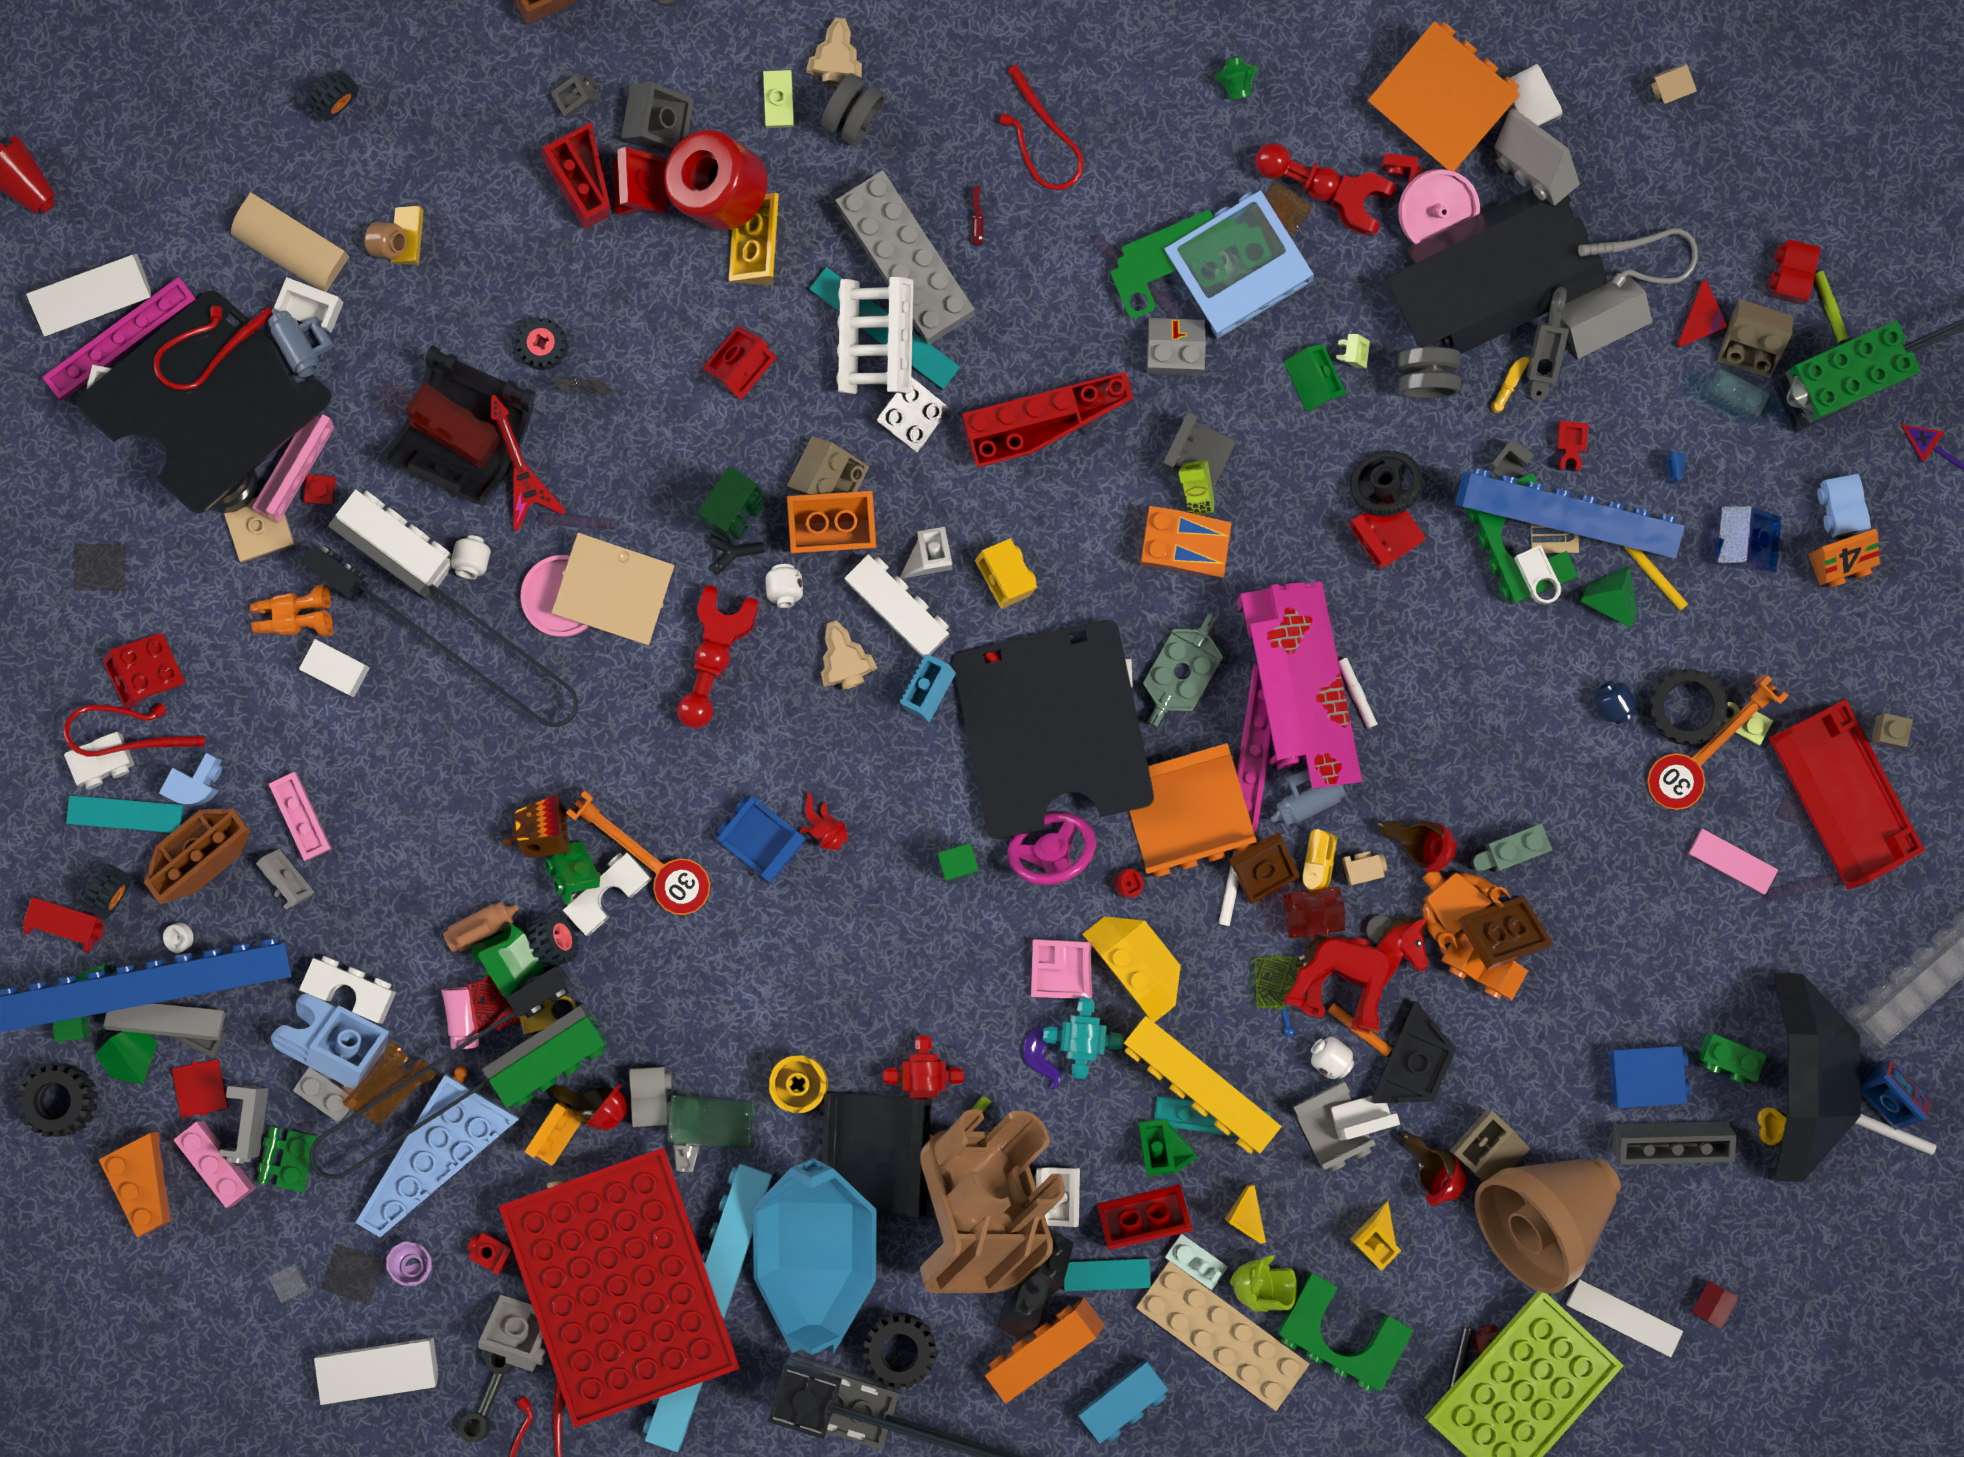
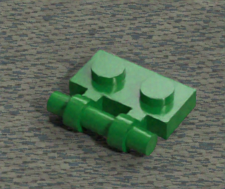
M269 1126L268 1135L264 1136L262 1143L265 1146L262 1160L258 1162L256 1171H259L257 1183L268 1185L270 1174L278 1175L275 1187L304 1193L311 1169L309 1153L313 1142L318 1136L288 1130L285 1141L278 1139L281 1128ZM276 1148L284 1150L280 1166L272 1164Z

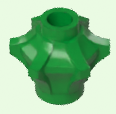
M1242 56L1225 59L1226 65H1224L1220 72L1214 75L1215 80L1224 86L1229 94V99L1250 96L1252 80L1258 71V67L1242 61Z

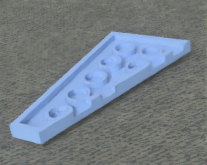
M445 1074L414 1126L472 1090V1088ZM476 1091L407 1136L355 1223L381 1237L506 1129L519 1120L520 1117Z

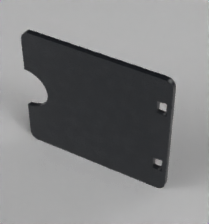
M207 291L84 391L77 399L78 411L113 442L122 437L136 434L155 439L163 447L166 454L165 466L156 477V480L194 513L207 511L324 410L331 401L329 389L313 375L304 377L306 381L301 385L290 376L293 371L278 344L261 329L254 331L253 334L234 347L197 388L174 390L165 386L157 378L154 371V357L157 351L176 336L210 324L212 322L210 319V308L212 306L222 308V320L218 321L215 328L188 337L163 353L160 359V371L168 381L184 385L194 383L202 376L213 359L231 338L250 321L216 291ZM231 314L242 324L235 328L226 318Z
M1106 619L963 651L954 657L953 668L956 673L955 678L987 832L992 838L1000 840L1045 830V815L1049 805L1057 797L1066 793H1079L1088 797L1096 805L1100 817L1146 808L1153 803L1154 791L1119 628L1114 621ZM1087 632L1088 641L1071 644L1070 635ZM1001 651L1002 660L986 663L985 654Z

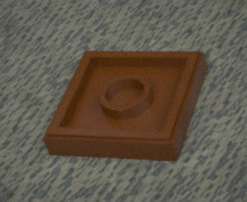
M1279 832L1229 859L1250 904L1300 878L1284 839Z

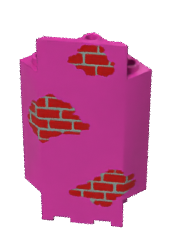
M1322 582L1309 584L1290 583L1284 586L1275 584L1271 585L1269 589L1240 594L1237 599L1238 611H1244L1249 639H1253L1276 754L1269 760V766L1276 765L1277 770L1294 767V765L1300 762L1299 760H1304L1305 765L1307 764L1312 789L1363 782Z

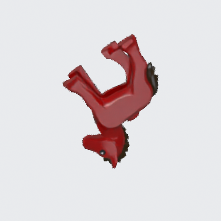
M1406 916L1404 919L1399 918L1397 921H1392L1390 927H1386L1382 936L1379 937L1376 948L1368 946V941L1353 937L1352 941L1338 937H1319L1313 940L1303 949L1305 953L1298 957L1297 966L1302 968L1299 969L1296 982L1285 996L1283 1004L1303 1010L1304 1015L1323 1020L1325 1008L1321 1002V988L1323 982L1331 974L1335 973L1356 985L1363 986L1351 1029L1367 1034L1370 1033V1030L1379 1033L1378 1002L1382 996L1384 986L1395 974L1402 958H1405L1413 969L1419 972L1424 971L1428 966L1424 937L1428 935V932L1425 930L1428 919L1420 920L1419 917L1412 918ZM1307 991V1000L1305 1003L1304 995Z

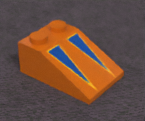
M1149 506L1140 566L1224 578L1231 522L1179 510Z

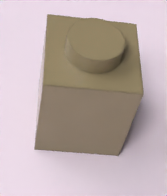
M1886 713L1876 716L1871 744L1898 750L1908 747L1913 719Z

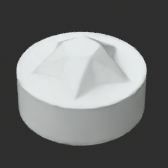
M174 923L165 929L163 941L170 951L179 953L192 945L193 933L186 924Z

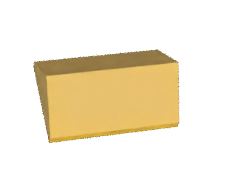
M778 193L765 194L763 203L757 213L744 225L732 229L729 282L772 285Z

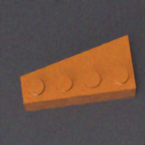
M1085 1297L1072 1307L1068 1305L1056 1314L1057 1318L1051 1323L1046 1321L1033 1331L1035 1335L1030 1339L1026 1340L1023 1338L1011 1347L1013 1352L1004 1357L1003 1354H1000L988 1364L991 1368L985 1377L1005 1404L1098 1337L1105 1324Z

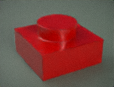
M307 474L304 503L334 506L337 478Z

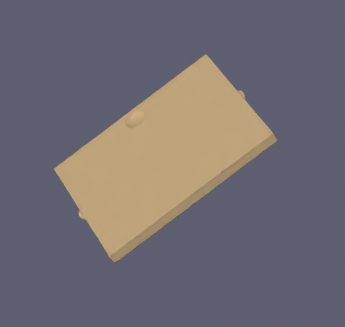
M577 533L566 569L562 572L563 578L551 614L649 645L660 609L664 605L663 600L674 565Z

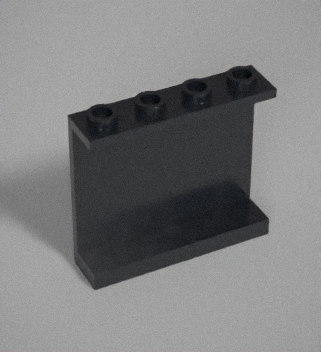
M834 1092L824 1094V1099L820 1104L823 1127L819 1131L822 1156L819 1157L818 1161L835 1169L876 1208V1212L907 1214V1217L927 1215L928 1186L923 1173L920 1154L924 1145L930 1140L932 1099Z

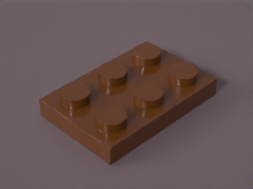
M1524 896L1502 903L1504 906L1502 908L1495 905L1464 915L1457 921L1487 970L1547 950L1554 944Z

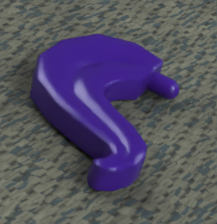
M1041 1026L1032 1029L1025 1039L1023 1054L1025 1062L1033 1070L1053 1081L1050 1089L1054 1090L1060 1084L1061 1075L1056 1067L1044 1059V1050L1051 1043H1046L1042 1040L1043 1029L1046 1027Z

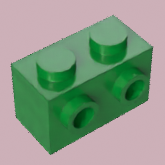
M1706 1033L1696 1060L1704 1063V1069L1720 1074L1721 1070L1731 1074V1080L1746 1085L1748 1081H1758L1767 1055L1716 1034Z

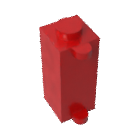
M31 897L23 925H25L23 933L30 935L33 928L83 943V952L90 953L96 941L102 939L105 925L102 924L103 919L96 915L41 898Z

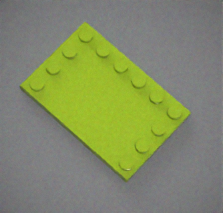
M1537 1291L1424 1418L1466 1457H1543L1624 1365L1547 1293Z

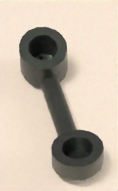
M489 1351L486 1352L485 1362L488 1369L493 1373L477 1412L467 1414L459 1423V1435L466 1442L482 1441L490 1433L489 1411L504 1374L510 1373L516 1367L507 1364L506 1357Z

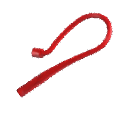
M1014 65L1007 71L1016 85H1018L1027 102L1042 120L1075 152L1078 160L1076 174L1064 184L1055 185L1047 183L1040 178L1030 160L1021 124L1013 119L1012 115L1003 113L1001 114L1000 124L1009 127L1012 124L1016 127L1024 161L1037 183L1048 189H1067L1075 184L1082 175L1084 166L1083 155L1077 145L1051 119L1018 66Z
M212 306L210 308V319L212 320L210 324L176 336L157 351L154 357V371L157 378L165 386L174 390L197 388L234 347L253 334L254 331L258 330L260 326H263L273 316L272 309L270 307L265 308L253 320H250L247 325L245 324L222 348L202 376L194 383L184 385L168 381L160 371V359L163 353L188 337L215 328L218 321L222 320V308Z
M161 703L151 710L152 714L150 715L110 705H86L76 709L67 718L63 726L64 738L68 746L76 753L86 757H98L139 748L205 747L204 735L161 737L121 744L98 751H86L75 745L70 737L72 721L79 714L86 711H109L132 716L143 721H150L155 718L160 719L168 711Z
M556 1378L553 1406L555 1456L562 1457L561 1426L565 1401ZM526 1396L516 1402L522 1412L526 1411L527 1418L515 1438L509 1457H516L520 1442L533 1419V1412L530 1407L532 1404Z

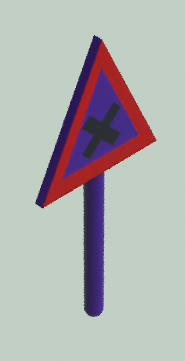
M1901 424L1922 463H1924L1931 451L1934 450L1964 471V464L1936 445L1945 431Z

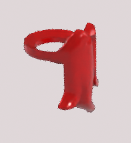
M808 792L806 817L814 828L805 826L799 833H811L820 842L819 846L822 849L840 850L842 843L848 841L845 828L846 823L842 820L838 822L827 813V803L821 806L823 818L818 816L813 810L812 796Z

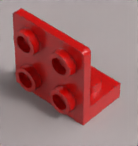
M1394 501V502H1391V503H1383V502H1380L1379 504H1381V505L1392 504V503H1395V501ZM1407 511L1394 516L1389 515V517H1377L1364 513L1354 518L1348 524L1350 530L1380 571L1426 539Z
M162 633L111 649L102 660L125 709L131 710L137 707L144 698L179 687L185 683Z

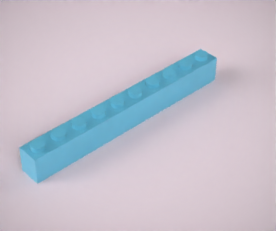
M742 1162L738 1168L733 1167L728 1179V1183L732 1184L729 1196L723 1195L718 1211L723 1212L720 1222L713 1223L709 1238L713 1239L710 1251L705 1249L702 1255L723 1319L727 1313L753 1236V1207L768 1192L774 1174ZM703 1382L653 1400L652 1404L657 1405L654 1416L648 1415L643 1428V1432L647 1433L646 1442L675 1452L680 1450Z

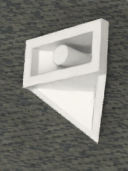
M945 527L917 532V543L900 579L952 570Z

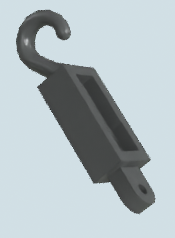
M1559 287L1554 291L1548 323L1538 321L1526 377L1532 380L1529 394L1535 401H1543L1546 398L1550 383L1557 384L1569 329L1566 326L1560 325L1561 312L1564 310L1567 296L1565 287ZM1542 359H1549L1551 361L1550 372L1547 374L1537 372L1538 363Z

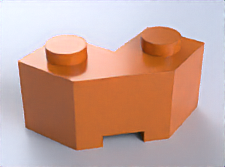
M1460 931L1457 932L1455 935L1457 948L1451 943L1447 949V954L1441 960L1451 967L1449 972L1462 980L1468 977L1486 987L1484 992L1499 1000L1503 996L1512 1001L1528 970L1516 961L1487 970L1467 936Z

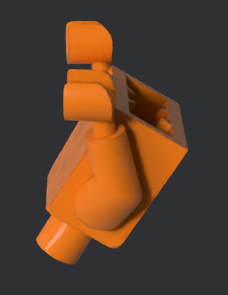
M1428 872L1422 877L1432 890L1423 899L1425 902L1422 908L1423 917L1428 919L1425 928L1439 943L1443 954H1447L1446 947L1444 946L1446 943H1452L1457 948L1454 935L1462 929L1457 922L1462 916L1485 909L1492 903L1489 898L1499 908L1504 907L1498 900L1501 895L1511 898L1505 888L1497 887L1485 878L1467 872L1460 874L1452 873L1447 879H1444L1439 872Z

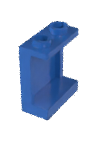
M752 795L750 799L745 797L735 808L738 814L731 822L727 819L717 830V833L720 835L717 841L733 852L765 880L772 883L807 839Z
M1682 1046L1609 1050L1614 1108L1687 1104V1097H1690L1691 1090L1689 1081L1685 1080L1684 1069L1688 1068V1056L1686 1051H1683Z

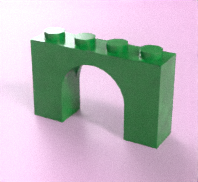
M1534 473L1517 479L1516 484L1526 486L1527 481L1537 483ZM1466 508L1469 521L1471 523L1476 522L1480 533H1477V539L1481 548H1487L1491 559H1488L1490 570L1493 575L1498 574L1502 585H1499V590L1505 601L1509 600L1511 605L1531 598V593L1515 559L1508 554L1502 543L1501 532L1507 517ZM1567 551L1548 558L1560 585L1578 577ZM1540 580L1536 585V593L1538 595L1555 588V586L1549 580Z
M1309 1272L1296 1296L1295 1304L1288 1310L1277 1331L1282 1336L1280 1341L1292 1349H1296L1297 1346L1307 1350L1306 1356L1321 1364L1322 1360L1329 1362L1333 1365L1331 1370L1344 1378L1348 1374L1358 1379L1356 1384L1363 1389L1372 1392L1373 1388L1381 1392L1414 1330L1385 1314L1371 1341L1365 1348L1351 1354L1333 1351L1325 1344L1320 1326L1322 1316L1338 1287Z

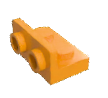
M556 1103L526 1148L525 1153L533 1158L539 1157L548 1164L554 1165L582 1122L577 1120L571 1108L563 1103Z

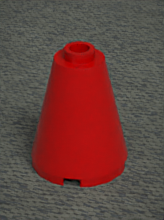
M17 135L9 138L12 142L9 146L6 147L3 143L0 144V191L34 214L40 211L42 214H45L56 204L53 201L56 194L23 140Z

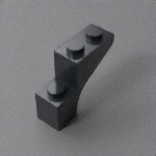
M1051 1228L1049 1229L1053 1242L1051 1256L1018 1286L1013 1295L1002 1306L997 1327L1019 1340H1022L1039 1324L1045 1301L1059 1290L1064 1283L1074 1242Z

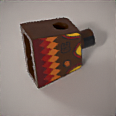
M557 794L516 810L514 813L515 827L501 831L504 846L509 847L518 844L527 858L570 852L566 809Z

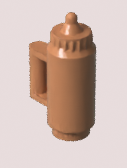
M504 902L491 904L450 925L448 930L443 932L445 941L453 953L458 950L462 952L472 947V945L478 944L503 931L509 923L514 922L512 916L514 912L518 911L519 907L517 905L506 906Z

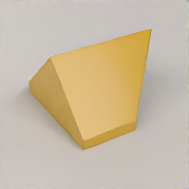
M1246 1185L1225 1217V1220L1260 1244L1266 1243L1255 1185Z
M1388 1200L1350 1238L1381 1271L1401 1252L1395 1242Z

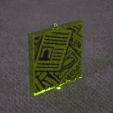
M1277 954L1271 958H1254L1256 1008H1277L1282 1010L1283 1007H1290L1283 1004V1001L1296 982L1299 969L1302 968L1297 966L1298 957H1281Z

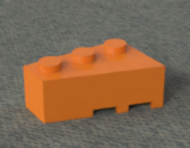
M159 1132L149 1133L99 1159L136 1237L146 1235L171 1222L164 1181L163 1161L160 1152Z

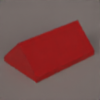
M1180 1184L1097 1203L1108 1250L1193 1231Z

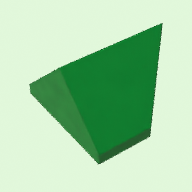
M1628 565L1588 583L1584 589L1581 602L1631 628L1636 617L1637 605L1630 566Z
M122 1031L111 1037L96 1052L95 1057L110 1078L143 1085L158 1043L151 1034Z
M1167 1119L1139 1123L1143 1164L1147 1177L1177 1173L1198 1158L1191 1146L1168 1123Z

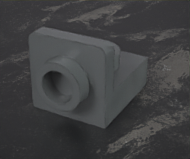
M575 74L551 92L564 117H570L589 102L601 100L597 92L599 91L597 83L588 75Z

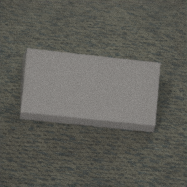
M1630 276L1625 277L1626 281L1619 289L1612 286L1611 281L1607 282L1608 284L1565 304L1564 310L1561 312L1560 325L1566 326L1569 329L1567 340L1577 360L1652 323L1646 291Z

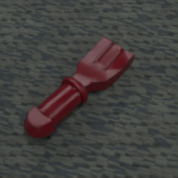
M979 185L974 187L973 208L975 216L971 217L973 244L976 246L983 244V220L985 219L982 216L979 203Z

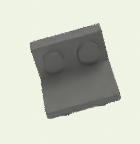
M1187 412L1163 462L1162 469L1179 476V470L1183 463L1208 459L1213 490L1236 442L1197 423V416Z

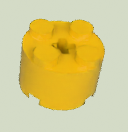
M794 1055L781 1060L773 1068L769 1079V1092L773 1101L781 1109L791 1113H805L812 1110L821 1103L828 1089V1078L824 1068L818 1061L806 1055ZM795 1076L798 1079H805L806 1082L803 1084L804 1091L792 1089Z

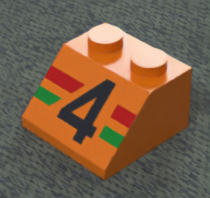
M1876 528L1823 546L1808 554L1819 585L1828 584L1829 588H1833L1846 583L1845 577L1855 574L1856 579L1872 574L1871 568L1880 565Z

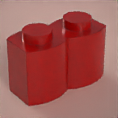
M1787 239L1782 246L1779 245L1774 256V261L1778 262L1777 271L1772 272L1768 283V288L1772 289L1771 297L1804 305L1809 300L1821 247Z

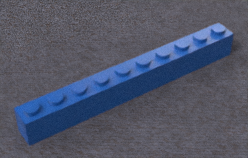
M272 937L261 940L262 945L251 947L250 942L233 945V950L222 952L221 948L205 950L204 956L193 957L192 953L175 956V961L164 963L163 959H155L145 962L146 967L134 968V964L119 966L116 968L117 972L105 974V970H97L87 973V978L77 980L75 975L58 978V983L47 985L46 981L28 984L29 989L17 991L16 986L0 989V1032L289 978L292 976L286 940L279 941V937Z

